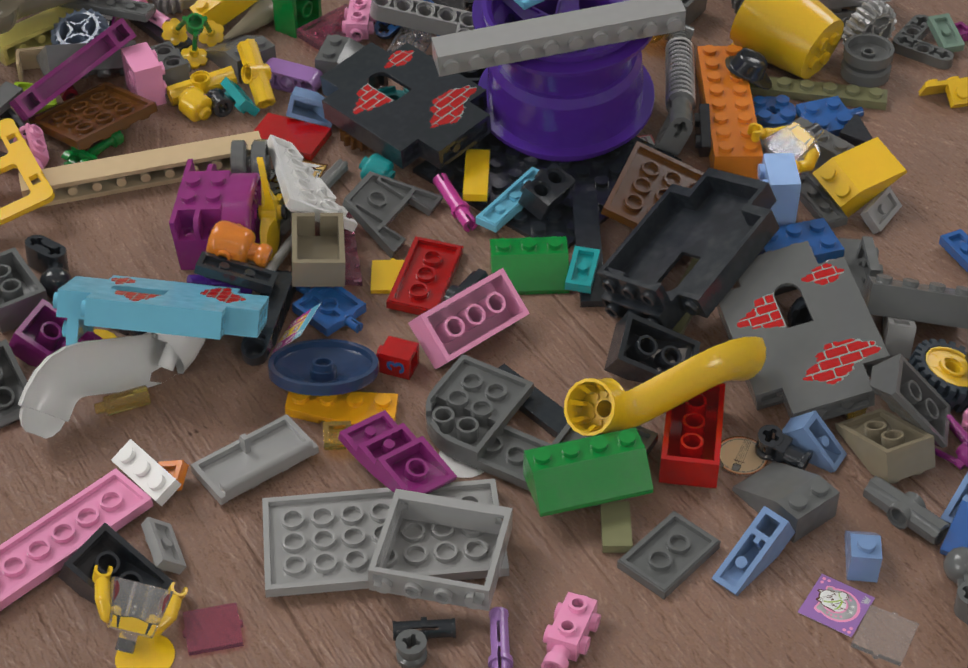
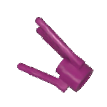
M948 414L947 419L951 423L949 429L962 443L956 450L958 458L935 448V455L953 463L962 470L965 466L968 468V434L955 418Z

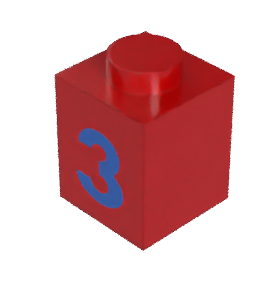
M388 336L385 343L378 347L376 353L379 361V372L410 380L420 363L419 343Z

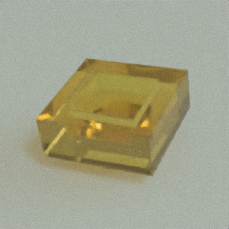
M351 421L323 422L324 450L347 449L338 439L340 431L351 426Z

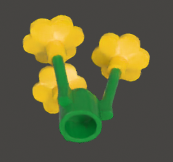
M191 13L188 17L183 16L181 22L177 18H172L161 26L163 30L162 38L165 41H170L173 46H177L180 42L187 40V31L193 35L192 45L181 50L182 57L189 61L192 69H197L200 65L204 66L207 64L206 50L197 47L198 34H200L199 41L202 44H207L208 47L222 43L224 37V27L222 24H216L213 20L207 21V16H202L198 13Z

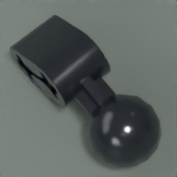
M32 235L25 239L24 242L27 264L42 273L40 283L45 288L47 296L53 298L54 293L58 292L60 287L72 279L69 273L67 250L63 245L45 236Z

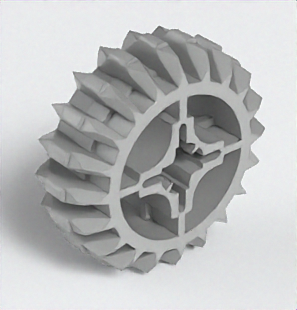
M869 0L868 3L863 2L862 6L856 7V11L846 21L847 25L844 27V33L841 36L843 39L842 44L844 45L849 37L860 33L876 34L886 39L892 37L891 33L896 29L894 25L897 23L894 9L881 0Z

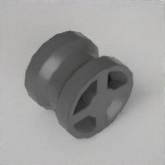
M407 629L399 633L395 642L398 664L403 668L422 667L426 663L428 656L426 636L417 629Z

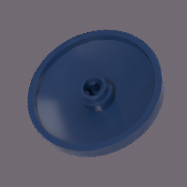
M337 339L306 340L292 343L274 352L268 361V374L275 385L293 393L312 396L339 395L359 390L372 383L378 375V358L372 350L358 343Z

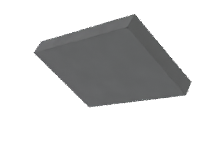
M673 511L617 561V568L664 600L720 548L721 541Z

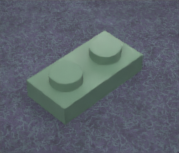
M949 13L928 16L926 23L939 47L947 49L952 53L964 50L965 43Z

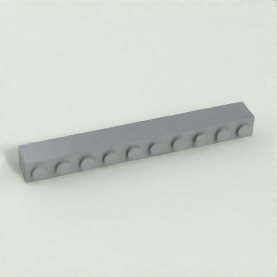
M629 0L431 37L433 59L440 77L685 30L686 9L681 0Z

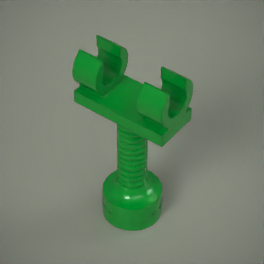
M119 130L111 134V137L97 143L88 151L71 147V150H66L61 158L67 160L63 164L68 165L98 159L97 155L108 147L116 148L124 142V136Z

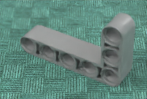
M371 0L370 16L377 21L437 35H447L474 29L472 12L423 0Z

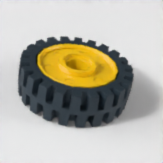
M936 339L924 340L917 345L908 362L951 406V411L953 408L956 412L965 411L968 408L966 348L962 345L958 348L956 343L952 341L947 344L945 339H939L938 342Z

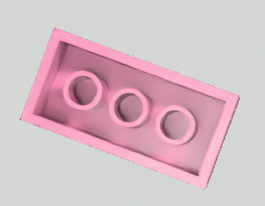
M502 268L419 315L408 324L433 367L437 369L530 313Z

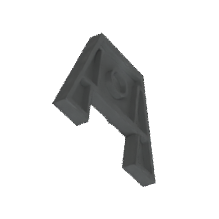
M370 171L344 198L342 205L387 255L393 258L405 244L406 238L388 228L389 224L408 203L430 216L441 203L443 196Z

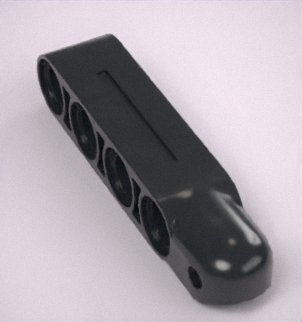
M276 270L278 277L271 295L260 293L262 296H269L267 323L258 338L244 337L242 340L241 354L243 361L247 365L259 366L264 364L269 357L271 349L277 343L296 293V287H292V271Z

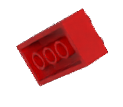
M726 383L719 384L666 412L659 473L660 483L717 488Z

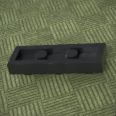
M202 251L194 274L208 279L223 281L233 286H240L271 295L278 277V272L232 259L228 260L226 257L216 256Z

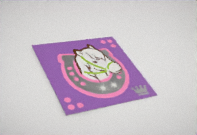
M821 574L798 610V613L852 637L875 597Z

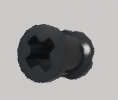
M215 88L206 93L210 99L213 97L215 100H212V108L216 116L226 117L232 112L233 103L230 99L225 98L224 92L221 89Z

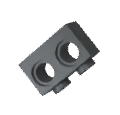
M170 41L150 47L151 50L155 49L158 62L162 61L164 65L165 75L162 76L167 86L190 79L189 72H191V66L189 61L182 57L180 50L175 48Z

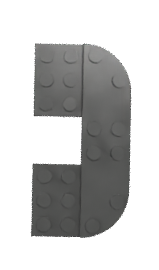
M464 354L458 358L434 386L426 401L427 432L433 444L440 451L456 460L528 491L530 490L523 475L524 450L591 437L575 432L567 423L552 444L507 426V423L534 391V383ZM638 426L636 429L648 456L658 442V433Z

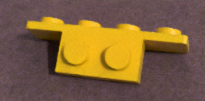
M953 76L942 81H938V79L928 80L918 91L919 96L946 93L951 109L967 107L968 77L959 78V76Z

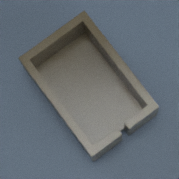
M292 213V287H345L343 213H320V236H315V213Z

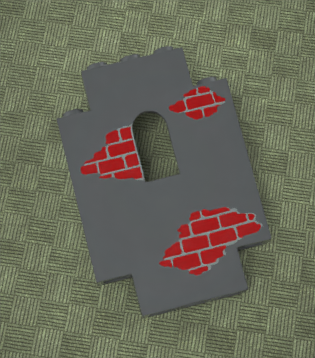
M808 241L794 243L790 246L758 255L735 283L737 288L730 289L717 305L718 313L729 340L742 337H760L764 340L766 346L764 365L755 377L746 380L756 409L761 410L784 403L790 418L816 410L822 420H827L874 406L875 393L870 387L869 379L872 373V366L889 359L890 355L845 258L830 259L818 264ZM798 289L813 321L787 328L774 296Z

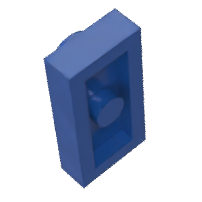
M962 229L941 235L939 244L968 272V235Z

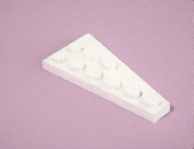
M270 134L267 140L268 150L287 209L293 213H315V221L320 222V213H343L344 229L354 232L358 223L354 219L346 217L348 211L345 207L339 206L335 202L336 196L320 177L315 178L313 176L315 170L302 162L304 157L293 143Z

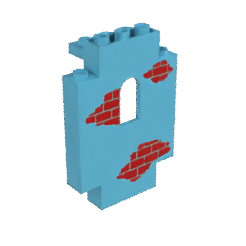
M113 275L109 279L75 276L60 287L53 296V308L57 309L56 317L67 318V320H64L62 327V336L66 337V345L78 343V339L87 331L93 332L94 327L220 340L224 334L258 338L267 323L269 296L240 293V288Z

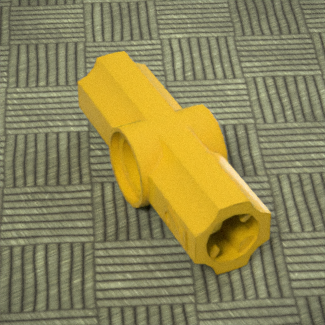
M246 39L239 42L237 49L243 65L241 69L242 81L245 84H249L255 105L259 109L273 106L276 100L270 85V66L263 63L257 42L254 39Z
M228 66L210 73L201 70L191 74L190 79L167 86L166 91L171 105H178L180 94L188 88H199L205 94L215 88L224 90L220 83L225 77L238 84L232 66Z

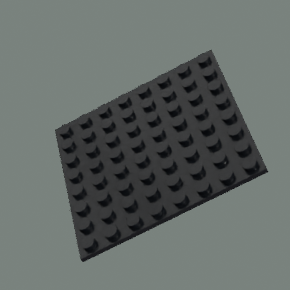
M490 133L470 148L490 150L487 202H466L482 212L531 167L539 170L542 167L546 169L554 162L576 180L569 195L541 221L527 209L523 208L505 226L525 237L566 236L569 249L575 244L572 192H597L599 223L602 224L609 218L601 214L602 209L637 141L681 162L682 159L658 149L653 144L635 136L619 148L592 159L571 162L549 161L521 153L504 144ZM466 151L441 170L425 160L413 168V173L432 184L436 175L439 174L442 178L441 173H445L463 200Z

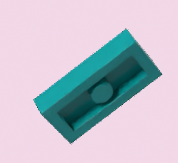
M225 77L220 83L226 90L224 94L231 101L236 102L234 106L243 114L248 112L255 117L260 111L258 106L255 105L239 85Z
M581 246L574 247L565 281V290L591 293L600 258L599 249Z

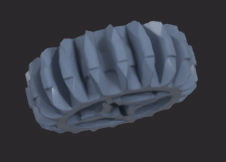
M84 8L80 11L74 9V12L71 14L66 12V17H59V23H54V29L51 30L52 45L89 43L106 30L109 25L106 18L99 11L95 12L92 8L88 11Z

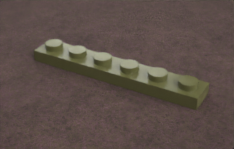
M768 76L772 82V88L767 90L749 82L751 94L755 96L777 97L778 95H786L790 100L808 102L838 96L845 106L886 110L888 90L878 87L868 88L857 85L835 84L833 82L824 83L808 79L798 80L787 77Z

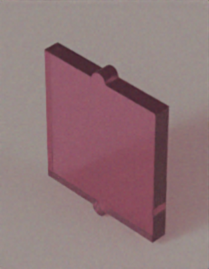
M236 602L183 612L185 630L182 633L183 637L187 640L189 656L244 646L241 633L243 621L239 620Z

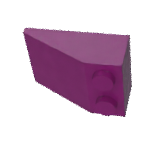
M42 299L14 332L9 342L13 354L34 367H38L50 354L64 346H68L66 345V337L62 336L63 322L67 318L56 317L57 309L53 308V305ZM87 331L78 339V342L100 340L103 338L94 332Z

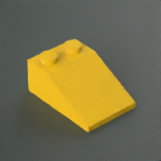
M876 137L832 157L812 174L825 192L849 218L906 174L907 170L882 141Z

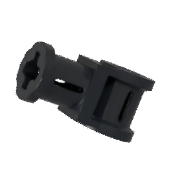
M765 425L759 429L758 441L755 445V453L759 458L772 462H785L792 467L802 470L807 468L813 456L812 451L808 450L806 452L793 445V438L784 434L775 425Z

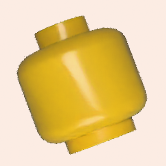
M188 88L180 94L178 109L192 122H197L200 120L204 121L212 114V100L199 88Z

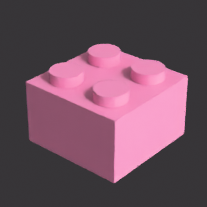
M147 42L120 48L128 90L156 102L157 106L166 104L167 84L162 76L165 75V68L162 61L158 62L155 49L151 50Z

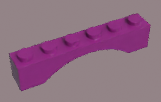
M120 18L9 102V104L20 118L26 121L135 38L136 34L126 21Z

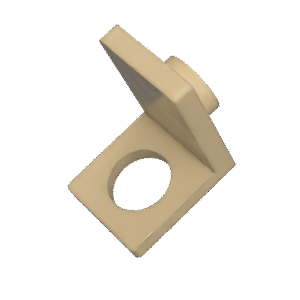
M45 46L16 49V68L19 82H23V70L40 68L36 56Z

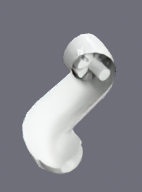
M147 332L142 335L82 341L64 346L43 360L34 370L24 387L18 405L21 406L19 413L21 426L25 432L45 439L50 438L61 430L65 421L69 422L75 404L83 397L145 389L161 384L150 381L151 373L160 367L173 371L176 365L177 372L183 374L195 360L206 338Z

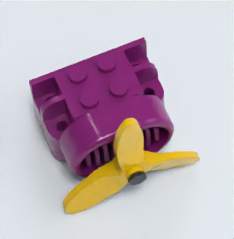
M263 157L256 158L259 174L231 173L230 170L218 171L215 163L208 164L206 171H196L193 159L187 160L169 221L181 270H195V265L202 251L206 252L208 238L214 225L221 220L241 224L254 232L255 243L269 244L273 248L270 261L278 252L280 221L287 219L288 212L282 193H278L275 196L269 186Z

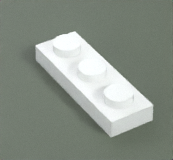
M131 439L111 459L112 462L161 506L182 485Z

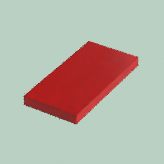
M415 236L386 301V308L421 315L442 303L462 258L464 246Z

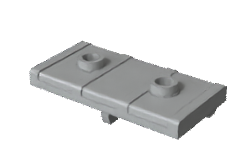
M286 414L248 435L245 433L240 435L238 440L192 463L190 466L193 475L218 503L223 505L310 456L319 453L318 445Z

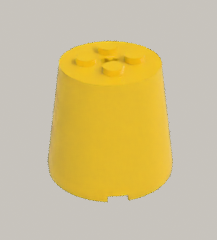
M744 0L731 27L730 39L733 40L731 45L757 51L764 55L767 63L802 79H809L829 61L841 39L844 23L819 0Z

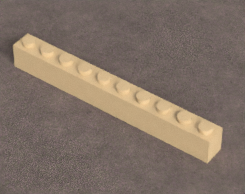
M259 131L41 169L55 194L54 200L42 207L181 182L188 159H193L196 171H206L208 164L212 163L216 164L218 171H231L232 140H245L248 144L249 155H251L252 142L261 139ZM18 173L22 196L26 197L30 194V190L21 174ZM39 178L31 181L32 185L41 182Z

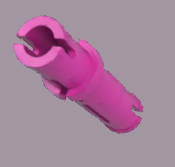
M441 173L442 178L439 174L436 175L433 179V184L451 208L452 216L458 219L464 231L470 232L467 224L473 231L478 225L470 212L469 204L462 200L445 173Z

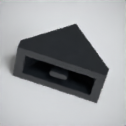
M854 115L839 134V138L855 147L873 139L859 115Z

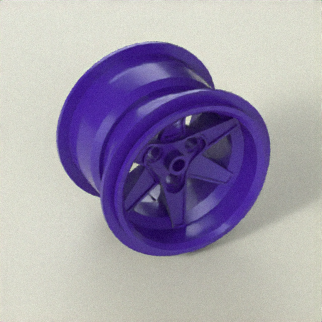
M474 0L472 20L474 29L629 0H545L526 10H523L514 0ZM653 36L486 68L481 75L478 85L486 89L487 109L484 111L490 114L491 133L504 144L528 156L559 162L592 159L626 144L644 128L653 111L655 101L654 85L649 72L643 65L641 52Z

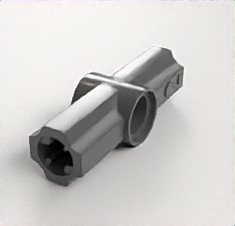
M877 476L873 477L864 489L863 497L884 510L889 521L899 529L908 527L933 545H939L947 535L951 525L926 508L925 502L918 494L910 491L904 494Z

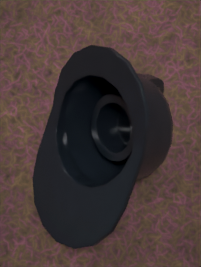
M743 48L735 56H729L725 59L726 67L737 77L747 80L762 89L769 90L772 88V82L765 73L767 60L763 54L752 49Z

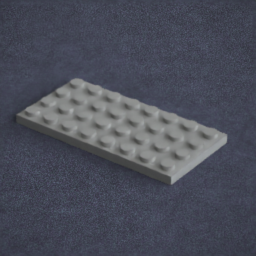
M495 479L451 482L429 493L431 495L499 506ZM389 488L262 498L266 598L368 589V568L394 492ZM402 519L386 568L456 581L486 578L498 535ZM507 551L505 552L499 577L509 576Z

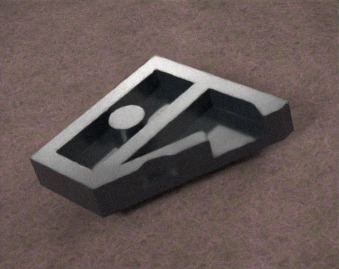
M699 104L698 113H694L693 125L696 132L694 145L695 148H698L699 157H709L711 150L709 104Z

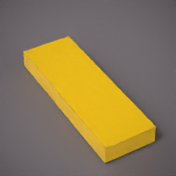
M468 149L466 151L463 201L487 202L490 150Z

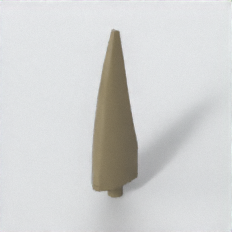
M257 1L247 14L223 37V41L242 36L274 20L273 1Z

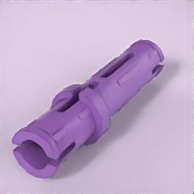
M494 607L489 611L491 655L488 658L489 668L513 667V657L510 655L509 613L504 607Z

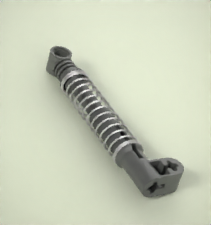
M685 24V30L665 34V40L668 41L665 47V105L669 114L657 134L654 145L656 148L675 156L680 154L692 133L693 110L696 106L694 45L691 41L694 27Z

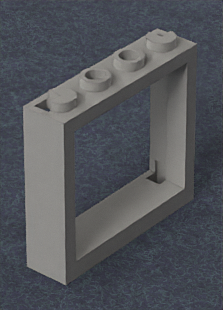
M396 489L368 568L369 590L406 596L411 599L418 598L435 601L440 604H452L470 609L489 611L512 531L513 508ZM402 519L497 534L498 538L485 584L479 585L387 569L386 566Z

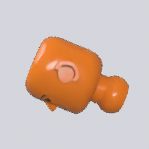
M221 220L214 225L209 235L206 252L226 257L228 260L232 259L248 263L250 260L256 266L264 268L271 259L273 248L267 243H255V234L251 229L238 223Z

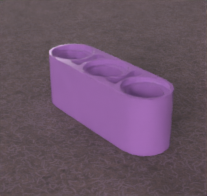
M273 57L265 63L271 68V88L292 93L295 86L317 92L322 86L320 76L323 73L319 69Z

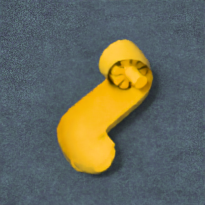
M742 337L721 343L626 392L620 383L613 378H585L576 382L566 395L564 414L567 423L575 432L583 436H596L638 427L719 384L731 380L746 381L755 377L762 369L766 360L764 340L760 337Z

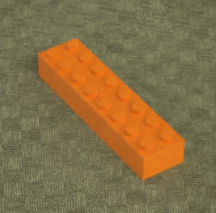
M736 45L697 46L695 71L700 103L709 104L710 167L758 179L757 169L758 164H762L763 151L761 141L753 142L751 140L752 134H747L749 125L757 123L749 81L731 73L725 65V59L729 56H735L743 47Z

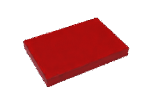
M267 113L254 129V131H259L261 139L268 140L271 134L293 143L304 159L309 161L313 160L332 135L330 127L272 113Z

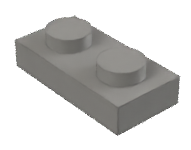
M889 186L874 197L860 215L871 232L876 234L882 231L902 207V204Z
M147 517L141 526L156 568L180 575L187 566L172 525Z

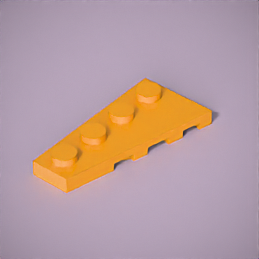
M288 391L285 415L318 424L322 421L330 422L333 424V427L344 430L345 426L350 427L384 410L396 422L399 400L398 394L349 392L330 396H312Z

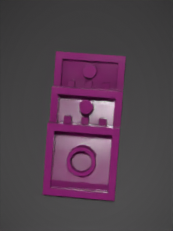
M386 410L339 432L338 439L375 478L394 493L396 489L429 494L457 478V475L423 436L416 438L404 423L397 425Z

